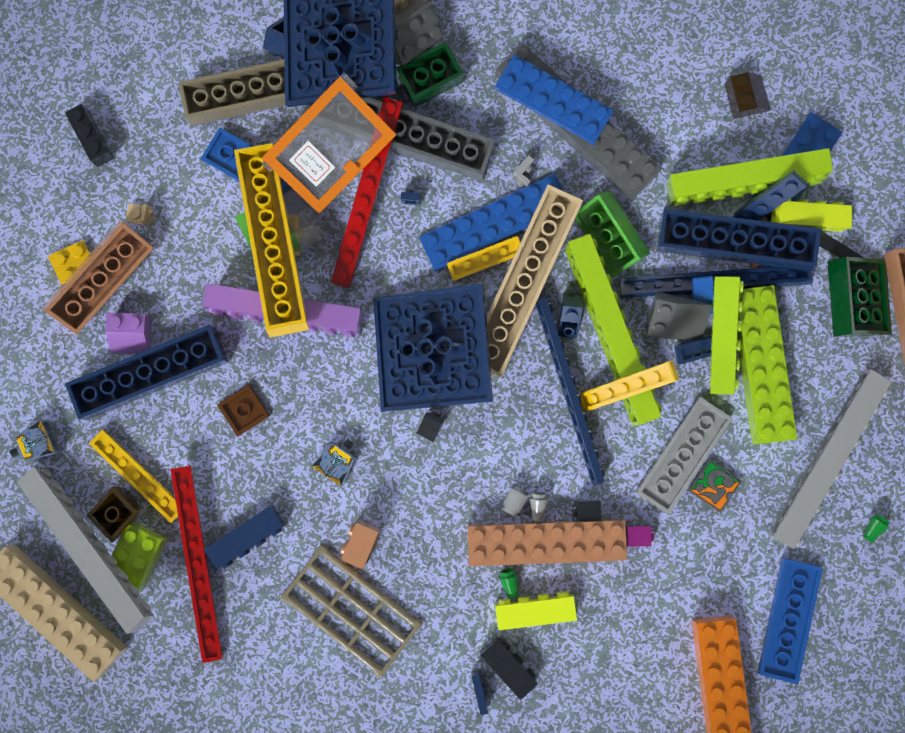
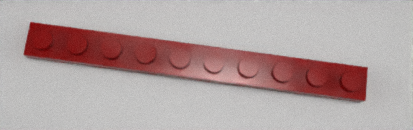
M384 97L379 117L395 133L403 103ZM376 127L373 133L370 147L382 135ZM393 139L363 168L331 279L333 284L350 288Z
M189 465L172 468L170 471L202 663L221 660L223 655L206 552L204 551L205 546L192 467Z

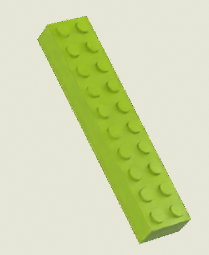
M588 234L569 241L564 250L616 381L644 371L646 367L640 363L639 358L641 355L637 346L634 347L632 331L630 328L627 329L624 322L626 321L624 311L619 309L617 304L619 303L618 295L612 291L610 286L612 285L611 277L605 273L603 268L605 267L604 259L597 253V241ZM654 389L622 399L632 426H638L661 417L662 408L659 402H656L654 399Z

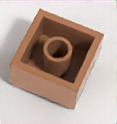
M362 520L352 524L348 532V536L351 537L349 541L343 544L340 554L343 555L341 560L364 569L379 537L381 528Z

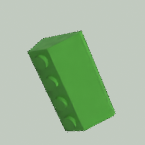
M611 190L598 194L579 209L575 219L585 235L590 234L592 238L596 239L598 244L597 253L603 257L605 267L612 278L651 254Z

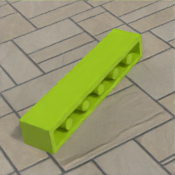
M714 276L710 394L735 395V390L739 388V378H735V373L740 367V359H736V351H740L741 340L737 339V332H741V320H738V312H742V300H739V293H743V281H740V277Z

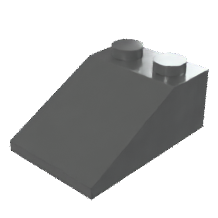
M656 292L646 323L647 335L664 339L695 340L703 338L713 304Z

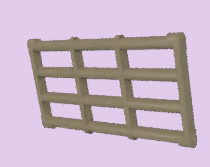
M323 543L280 597L282 601L286 604L289 603L313 622L315 627L318 626L343 646L346 652L349 651L373 670L374 674L380 679L423 624L421 620L417 617L414 618L391 600L388 594L385 595L362 577L359 571L353 570L329 551V548ZM320 553L350 576L344 586L313 563ZM308 569L338 592L332 601H329L302 579V576ZM352 580H355L380 600L374 610L346 589ZM296 584L326 608L320 617L289 594ZM341 595L368 616L362 626L334 605ZM383 604L414 627L407 637L377 614ZM328 611L332 612L356 631L350 642L322 620ZM371 620H374L402 643L395 652L365 629ZM359 635L390 658L383 668L353 645Z

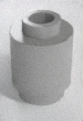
M517 486L515 489L511 488L503 503L504 507L502 510L516 517L528 499V496L525 495L526 491Z

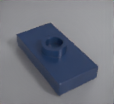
M712 336L674 345L677 364L681 365L711 356Z
M479 670L472 671L471 677L481 715L488 714L485 697H489L486 684L482 685Z

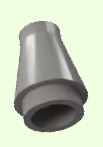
M532 492L531 497H529L532 520L540 522L543 521L549 499L547 498V493Z

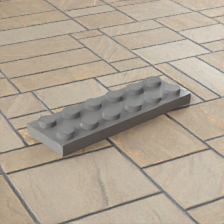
M698 397L635 493L669 515L733 418L702 397Z

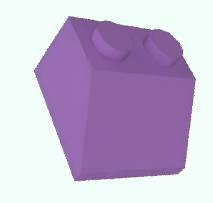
M107 313L105 332L111 353L138 354L150 349L152 317L146 314Z

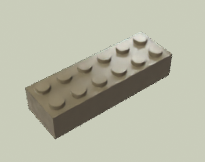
M284 59L178 82L185 119L191 126L286 106Z

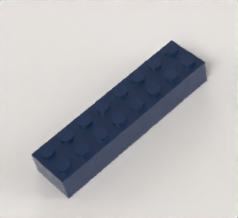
M663 209L660 217L656 251L811 271L817 267L821 228Z
M207 325L65 383L77 418L79 420H89L224 365L229 361L216 328Z

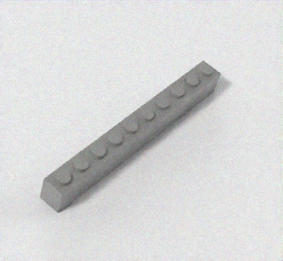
M873 370L863 372L769 532V536L792 549L801 544L803 533L812 525L814 514L818 513L822 508L821 502L824 497L830 494L832 490L831 485L834 480L840 477L842 473L841 468L844 463L850 460L852 449L861 441L860 436L863 430L869 427L871 423L870 418L879 410V403L889 393V386L892 381Z
M33 466L17 482L126 634L138 632L154 617L150 605L143 601L139 595V590L132 586L127 574L118 567L116 559L106 551L105 544L98 540L93 528L86 524L84 516L75 509L73 501L64 494L62 486L52 478L51 471L45 467Z

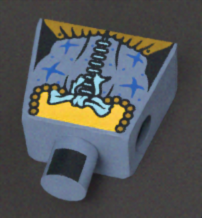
M42 419L16 435L15 441L18 446L10 449V455L13 459L16 460L23 457L25 462H32L62 453L49 421Z
M348 438L345 439L341 446L332 443L315 460L311 467L343 487L357 459L350 454L356 443Z

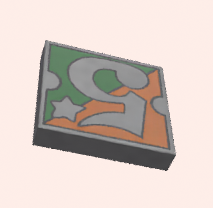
M708 459L687 491L721 513L742 481L711 459Z

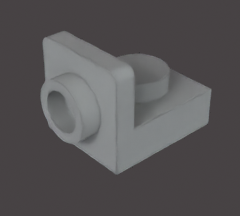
M529 155L513 173V180L520 187H528L530 184V180L524 176H528L534 168L532 166L534 159Z

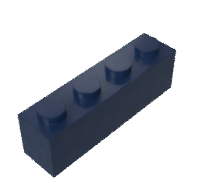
M274 505L205 548L204 551L216 569L220 567L226 569L234 563V558L239 556L241 559L250 553L249 548L254 545L256 547L261 546L267 542L265 539L270 534L273 537L283 531L281 527L286 524Z

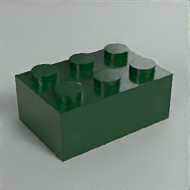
M446 41L416 56L404 66L399 65L396 67L397 77L414 108L464 82V74Z

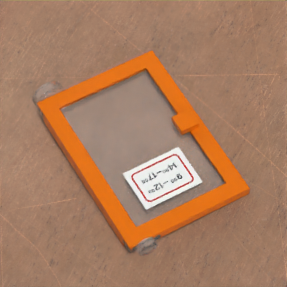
M345 72L262 157L264 160L262 165L270 172L274 170L318 213L396 136L386 123L355 93L358 86Z

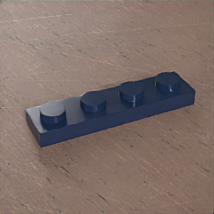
M793 170L734 212L733 217L760 220L806 188L807 181Z

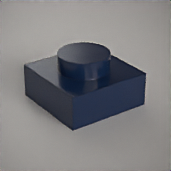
M415 190L401 192L402 204L420 205V193H417Z

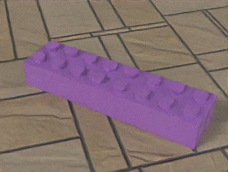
M206 283L202 306L208 309L209 313L221 317L227 314L231 318L243 320V317H246V319H250L252 322L262 323L264 317L259 292ZM303 299L309 326L308 331L318 332V329H322L326 334L336 335L337 332H340L349 338L361 335L364 318L361 308Z

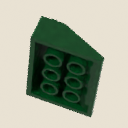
M843 257L827 261L833 337L892 335L885 259Z

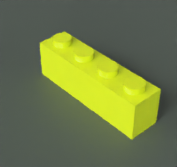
M789 199L771 211V222L821 228V231L842 232L852 228V205H844L843 202L826 204V201L809 203V200L792 202Z
M568 591L557 592V596L549 597V594H539L535 599H530L529 596L518 597V601L510 602V599L507 598L498 600L499 603H495L498 630L577 621L574 596L569 594Z

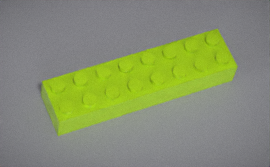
M828 148L671 174L666 183L669 205L683 207L686 206V203L690 202L702 204L708 199L720 201L727 196L739 198L744 196L745 193L758 195L793 170L807 181L810 186L821 184L833 172L830 150Z
M774 285L743 289V293H739V300H742V312H738V320H741V332H737V339L741 340L738 353L752 444L796 440L797 433Z

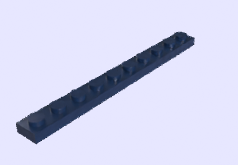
M764 267L619 278L618 281L621 298L655 296L656 292L670 295L692 293L693 278L713 276V292L714 276L740 277V281H743V289L773 285L774 287L811 285L813 277L811 271Z
M547 297L539 298L535 305L591 483L605 482L603 478L605 473L602 466H599V454L597 449L593 447V435L586 424L587 416L585 411H582L580 405L581 397L576 392L574 386L576 384L575 378L569 370L570 362L563 351L564 343L557 332L558 324L553 319L551 313L553 311L551 302L547 300Z

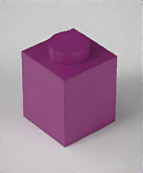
M625 525L626 546H652L651 541H654V530H651V526Z

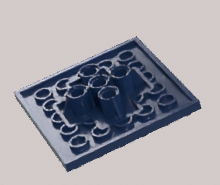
M283 0L285 105L287 107L313 104L339 77L360 98L397 94L395 0ZM340 91L330 102L348 99Z
M484 284L373 298L381 412L493 402ZM429 324L430 330L428 333H425V327ZM449 341L450 348L446 351L444 345ZM431 344V351L427 353L426 347ZM412 346L413 352L409 355L408 349ZM432 363L433 369L431 372H428V365Z

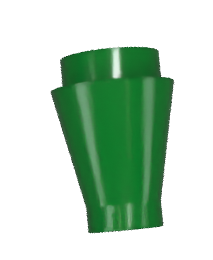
M876 513L874 517L871 516L862 537L873 543L890 528L888 525L891 522Z
M514 568L501 570L499 572V580L508 599L517 598L519 596L517 572H515Z

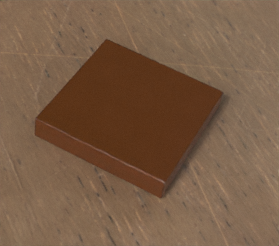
M250 384L217 404L237 437L270 417V414Z

